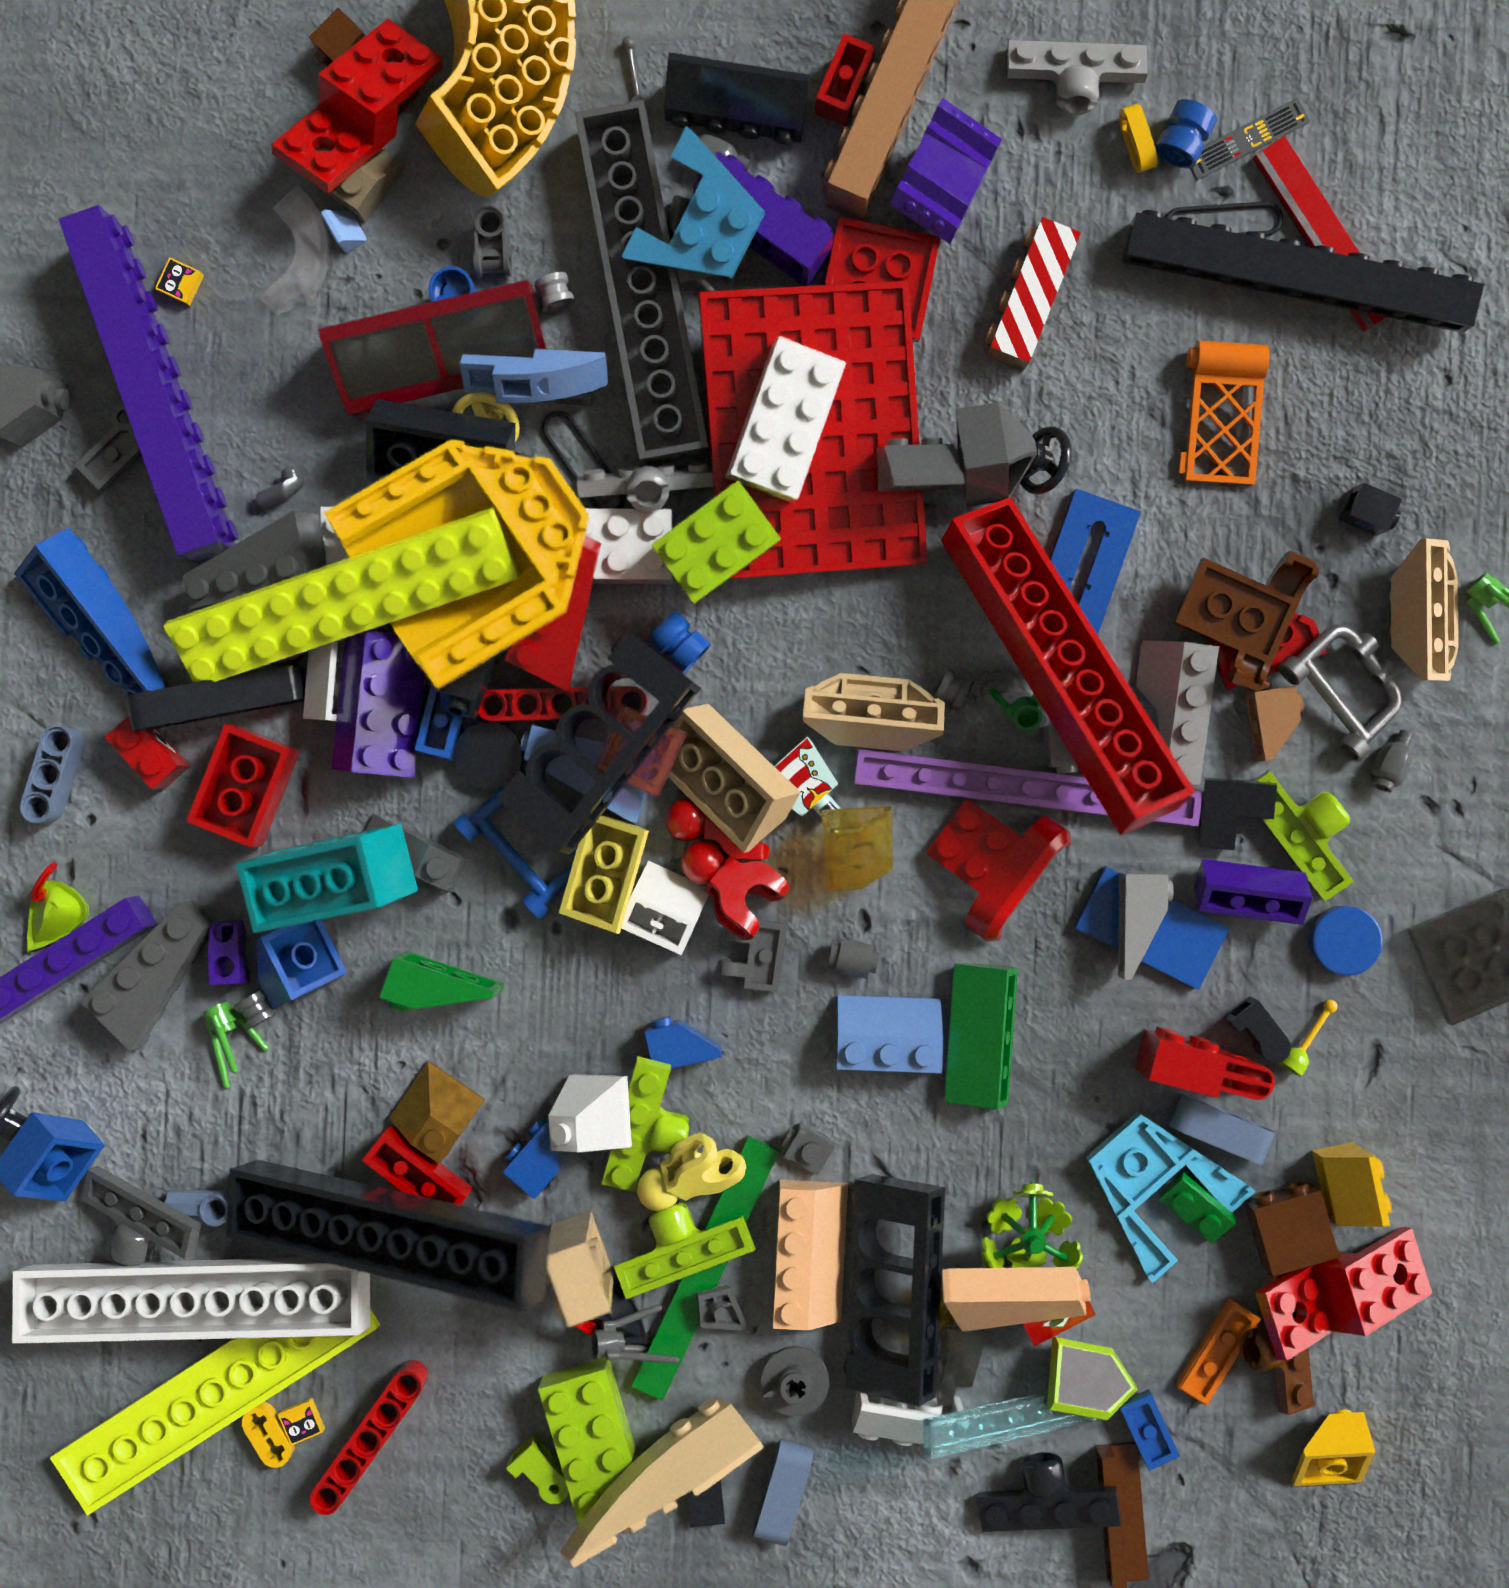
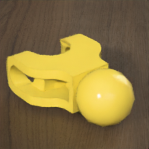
M697 1133L676 1143L671 1150L669 1158L660 1162L661 1167L651 1168L641 1176L637 1185V1196L647 1209L659 1212L673 1206L678 1198L687 1201L699 1195L720 1193L742 1180L746 1169L745 1160L739 1153L731 1149H723L717 1152L715 1141L703 1133ZM703 1145L702 1154L697 1153L699 1147ZM733 1161V1167L727 1174L723 1175L719 1172L721 1167Z

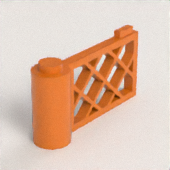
M1197 340L1194 347L1188 348L1186 367L1191 368L1193 379L1186 452H1180L1178 473L1184 474V481L1255 485L1264 379L1268 371L1270 359L1268 345ZM1201 384H1212L1223 395L1210 408L1200 398ZM1223 385L1234 386V387H1232L1229 391H1227L1226 388H1225ZM1240 386L1254 387L1253 402L1243 410L1231 394ZM1224 400H1227L1238 413L1226 426L1212 412ZM1199 407L1204 411L1201 416H1199ZM1252 409V416L1250 418L1247 413ZM1206 416L1220 430L1208 442H1205L1197 433L1198 423ZM1242 418L1250 427V437L1240 445L1228 429ZM1222 435L1235 448L1223 461L1209 447ZM1196 441H1197V443L1201 446V448L1198 449L1197 451H1196ZM1249 444V449L1247 453L1244 450V448ZM1205 451L1217 466L1208 474H1194L1195 458ZM1238 453L1247 462L1246 477L1234 476L1225 466ZM1218 470H1221V471L1224 473L1225 476H1223V475H1214V474H1215Z

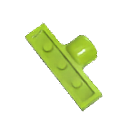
M1270 770L1254 779L1253 781L1277 783L1274 819L1262 820L1302 872H1306L1307 879L1321 898L1326 902L1354 882L1328 846L1329 839L1350 824L1348 813L1336 797L1329 792L1323 791L1306 804L1297 805Z
M637 1056L628 1086L632 1146L610 1149L602 1176V1185L635 1192L647 1153L657 1151L671 1155L674 1145L688 1138L689 1118L687 1115L666 1111L660 1106L671 1071V1064Z
M676 1203L665 1210L656 1211L649 1217L648 1221L656 1240V1248L618 1263L614 1266L624 1296L626 1299L750 1253L756 1248L743 1216L707 1230H699L694 1225L688 1206L685 1203Z

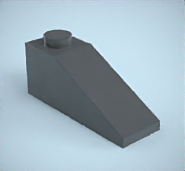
M373 814L366 831L394 825L395 823ZM402 827L414 876L444 891L453 889L468 858Z

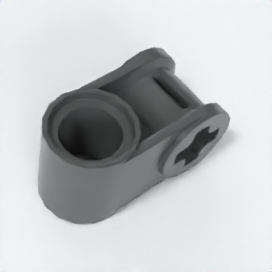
M490 205L483 206L477 210L473 221V262L475 275L478 278L483 277V274L504 273L506 277H512L509 225L500 209ZM491 219L500 221V226L495 232L488 233L483 231L487 221Z

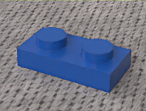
M1149 1389L1130 1397L1120 1407V1411L1147 1469L1150 1471L1179 1458L1178 1450Z

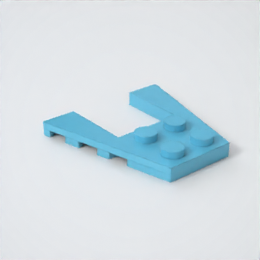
M1138 1111L1086 1156L1146 1276L1152 1283L1178 1260L1134 1210L1186 1165L1210 1194L1231 1212H1234L1256 1192L1248 1184Z

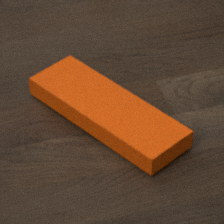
M1228 1298L1176 1381L1175 1386L1207 1406L1240 1354L1241 1337L1246 1331L1256 1328L1261 1318L1233 1299Z

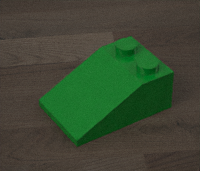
M405 951L393 957L380 998L388 1000L389 1007L407 1012L409 1008L418 1009L491 999L502 991L504 983Z

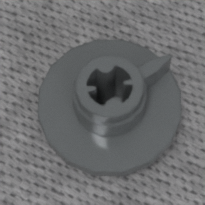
M801 1346L784 1347L773 1353L764 1364L761 1374L763 1398L777 1412L791 1417L807 1415L818 1409L826 1399L830 1386L828 1369L823 1359L811 1349Z

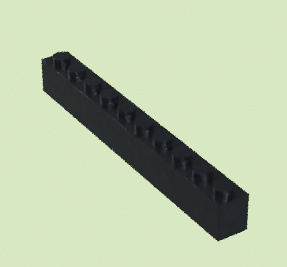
M1143 210L1142 213L1136 212L1131 221L1122 259L1123 263L1349 310H1358L1460 333L1475 326L1485 285L1473 282L1474 278L1465 274H1454L1452 277L1439 275V270L1431 267H1419L1417 270L1405 268L1404 263L1397 260H1384L1383 263L1369 260L1370 257L1363 253H1349L1348 256L1337 254L1335 249L1329 246L1318 245L1314 246V248L1300 246V242L1294 239L1282 238L1279 241L1266 239V235L1260 232L1247 231L1245 234L1231 232V227L1222 224H1212L1210 227L1197 225L1196 220L1188 217H1178L1176 220L1162 218L1163 214L1154 210Z

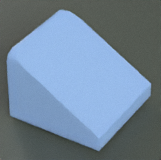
M324 210L321 212L325 224L343 252L347 253L367 241L365 234L350 211Z

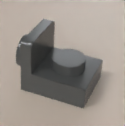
M799 1122L795 1130L789 1128L780 1146L784 1148L782 1151L783 1159L788 1162L791 1159L818 1176L835 1148V1143Z

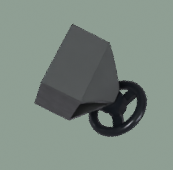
M998 402L956 409L957 450L964 476L963 487L967 507L996 503L1009 498L1019 483L1024 490L1031 494H1044L1054 489L1064 478L1071 461L1072 451L1069 437L1062 429L1048 426L1031 435ZM1055 438L1058 440L1061 448L1058 465L1053 461L1054 457L1052 454ZM1039 470L1047 471L1051 475L1047 481L1041 484H1034L1029 479Z

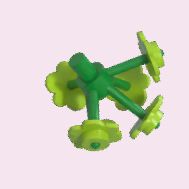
M1035 1182L1023 1184L1022 1190L1013 1191V1196L1029 1198V1226L1025 1228L1016 1222L1020 1219L1022 1210L1017 1206V1201L1014 1198L1007 1200L999 1198L993 1203L992 1210L986 1217L990 1223V1231L994 1234H999L1003 1230L1010 1231L1013 1228L1020 1234V1238H1016L1011 1246L1001 1250L997 1249L994 1240H989L988 1237L982 1238L984 1249L980 1253L986 1268H1003L1004 1256H1006L1009 1263H1012V1268H1037L1046 1263L1047 1256L1045 1252L1054 1256L1053 1264L1055 1267H1076V1269L1079 1267L1083 1259V1254L1079 1251L1080 1243L1077 1241L1072 1243L1064 1241L1060 1245L1059 1250L1046 1244L1045 1234L1053 1232L1055 1235H1062L1064 1228L1069 1227L1072 1223V1217L1068 1212L1064 1211L1065 1206L1063 1203L1058 1201L1053 1203L1050 1199L1044 1198L1054 1197L1053 1192L1044 1191L1043 1185L1035 1184Z

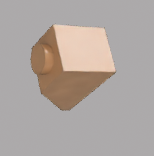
M1296 685L1245 694L1256 762L1273 760L1300 723V713L1304 710V703L1301 693L1296 690Z

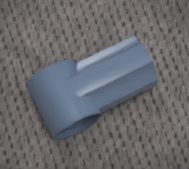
M220 1188L217 1191L170 1190L167 1192L164 1203L198 1222H204L209 1226H220L227 1221L229 1188ZM216 1200H219L224 1204L226 1210L225 1213H221L217 1210L215 1205Z

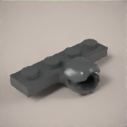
M99 1166L87 1170L81 1201L115 1221L116 1229L113 1234L110 1252L117 1263L126 1266H139L145 1261H150L156 1243L183 1259L195 1255L201 1223Z

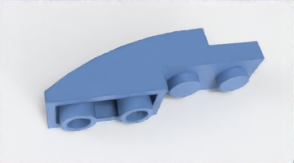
M535 349L533 358L462 354L460 360L464 392L495 393L497 403H527L556 400L591 392L607 386L608 383L605 352Z

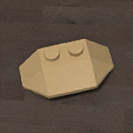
M1420 539L1391 577V591L1389 595L1391 602V648L1421 680L1450 681L1451 668L1455 663L1459 648L1458 578L1453 559L1449 554L1450 546L1447 540Z
M839 673L822 681L815 687L811 686L805 689L803 722L834 745L906 751L943 735L945 702L939 698L935 699L929 692L909 679Z

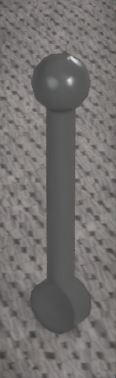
M627 36L622 40V47L627 53L634 95L631 102L643 100L644 98L640 95L633 53L635 41L632 37Z

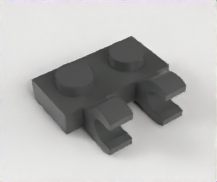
M758 919L759 929L751 940H743L726 929L725 939L727 941L749 943L746 963L722 959L721 975L744 978L743 988L778 993L788 924Z

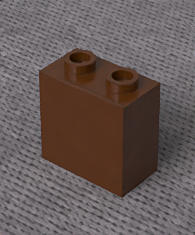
M1293 1182L1288 1184L1286 1189L1276 1192L1271 1190L1256 1193L1253 1196L1254 1198L1244 1202L1262 1267L1273 1277L1340 1258L1322 1192L1310 1182Z

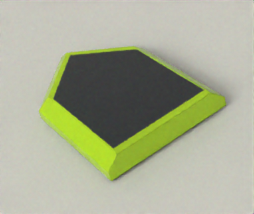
M1052 1337L1047 1410L1108 1420L1138 1390L1113 1348Z

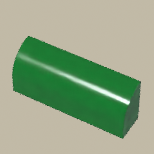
M973 963L954 964L944 1102L996 1110L1008 1106L1018 975L1017 967Z

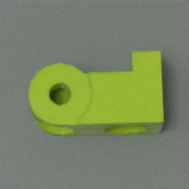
M534 1433L510 1455L506 1469L515 1478L523 1472L539 1488V1494L546 1503L559 1504L567 1498L569 1493L559 1458Z

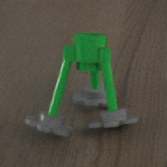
M994 670L991 673L989 671L981 672L979 679L974 680L970 686V692L975 695V702L977 704H984L986 702L989 706L998 703L1004 709L1008 721L1013 724L1012 729L1014 733L1021 734L1024 732L1027 737L1037 736L1040 726L1046 724L1047 718L1042 714L1044 710L1034 693L1032 697H1020L1013 704H1009L1001 695L1008 689L1007 684L1004 682L1005 674L1001 670Z

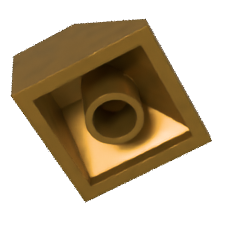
M428 1061L389 1119L412 1146L440 1164L483 1104L485 1098L431 1061Z

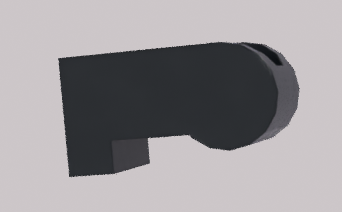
M1249 996L1223 1017L1232 1029L1238 1032L1242 1030L1247 1032L1253 1040L1255 1052L1264 1059L1276 1063L1285 1060L1289 1056L1291 1051L1289 1039L1259 1000Z

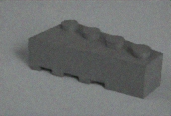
M294 510L184 574L183 579L189 610H200L326 566V552L319 514Z
M194 901L179 903L81 1003L129 1051L144 1046L156 1022L164 1014L165 1007L174 992L182 984L189 967L195 962L209 939V929L213 920Z

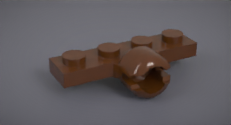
M1270 1273L1266 1274L1267 1285L1285 1274L1274 1277ZM1296 1307L1294 1312L1292 1313L1293 1319H1295L1297 1314ZM1266 1325L1246 1331L1240 1340L1241 1356L1244 1362L1253 1370H1259L1260 1372L1271 1369L1275 1370L1278 1412L1290 1415L1314 1407L1309 1347L1287 1361L1278 1360L1275 1357Z

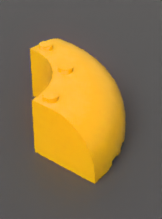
M444 0L453 29L454 56L449 79L441 88L430 95L415 125L451 173L467 188L480 196H493L524 168L547 138L563 107L570 74L573 70L576 39H574V19L576 17L574 0Z

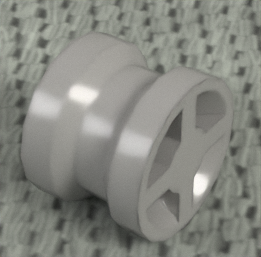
M565 272L550 273L538 278L534 282L536 291L542 297L540 305L543 312L559 311L571 306L575 302L573 293L568 291L567 284L569 280Z

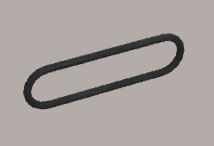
M1266 201L1178 207L1169 211L1165 218L1170 219L1171 216L1179 212L1270 207L1277 213L1278 223L1272 230L1255 232L1263 233L1266 236L1273 235L1279 231L1283 224L1281 209L1276 204Z
M554 411L546 416L542 424L544 437L576 482L578 475L547 431L548 422L556 416H563L571 423L606 474L611 473L570 414L564 411ZM620 494L619 505L614 509L623 508L625 494ZM587 497L595 509H603L593 497Z

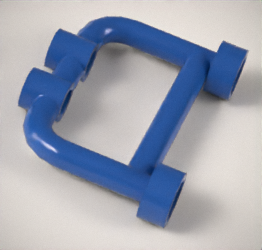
M501 788L469 817L463 812L453 823L470 842L481 833L488 839L532 889L522 898V901L538 919H541L550 911L547 904L566 888L572 864L549 885L543 882L488 820L493 813L504 805L497 799L502 792ZM577 845L576 848L572 851L573 854H574V858H575V854H576L578 845Z

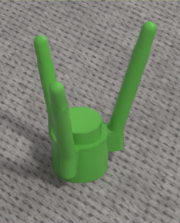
M1485 572L1466 589L1465 592L1471 598L1465 603L1475 612L1492 642L1499 644L1500 640L1481 606L1485 605L1489 609L1500 601L1509 608V588L1501 584L1494 576Z
M229 1001L216 1005L202 1013L206 1020L205 1025L210 1035L219 1075L225 1089L230 1087L223 1053L232 1073L238 1071L226 1037V1033L237 1028L235 1021L239 1022L263 1051H268L269 1049L268 1045L254 1028L247 1030L244 1025V1016L241 1013H237L234 1008L232 1009Z

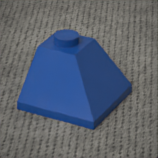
M321 919L281 927L257 939V979L272 1009L278 1008L347 974Z

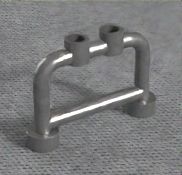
M1338 624L1324 630L1297 657L1288 655L1278 665V671L1284 679L1293 685H1299L1307 677L1350 732L1339 742L1340 750L1350 760L1359 763L1370 753L1368 744L1400 711L1402 703L1401 691L1393 680L1399 673V670L1388 659H1383L1379 662L1373 654L1379 648V644L1373 636L1368 633H1363L1359 636L1351 627ZM1337 638H1342L1349 645L1348 651L1351 656L1363 663L1369 671V679L1376 686L1382 688L1387 695V705L1365 728L1313 663V660Z

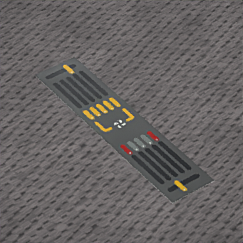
M1299 98L1205 145L1195 166L1192 168L1197 179L1199 180L1310 123Z

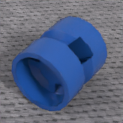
M1190 99L1178 100L1167 120L1168 128L1162 130L1155 144L1157 155L1171 165L1180 168H1193L1204 148L1203 142L1208 140L1217 122L1215 113L1197 101Z
M454 266L443 267L436 271L431 277L428 286L432 302L478 291L468 273ZM480 310L444 319L453 324H465L473 320Z
M675 610L661 622L645 642L658 654H666L668 656L667 661L684 674L708 650L711 643L698 631L690 632V623Z

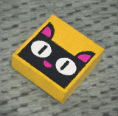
M169 257L155 289L190 306L204 274Z
M312 1397L282 1409L277 1414L291 1446L321 1434L325 1430Z

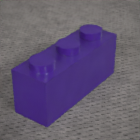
M1208 859L1201 860L1194 884L1198 911L1299 925L1304 924L1313 898L1306 872Z

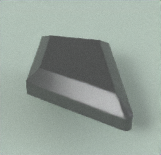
M729 1285L696 1292L698 1325L701 1328L736 1331L749 1330L748 1324Z

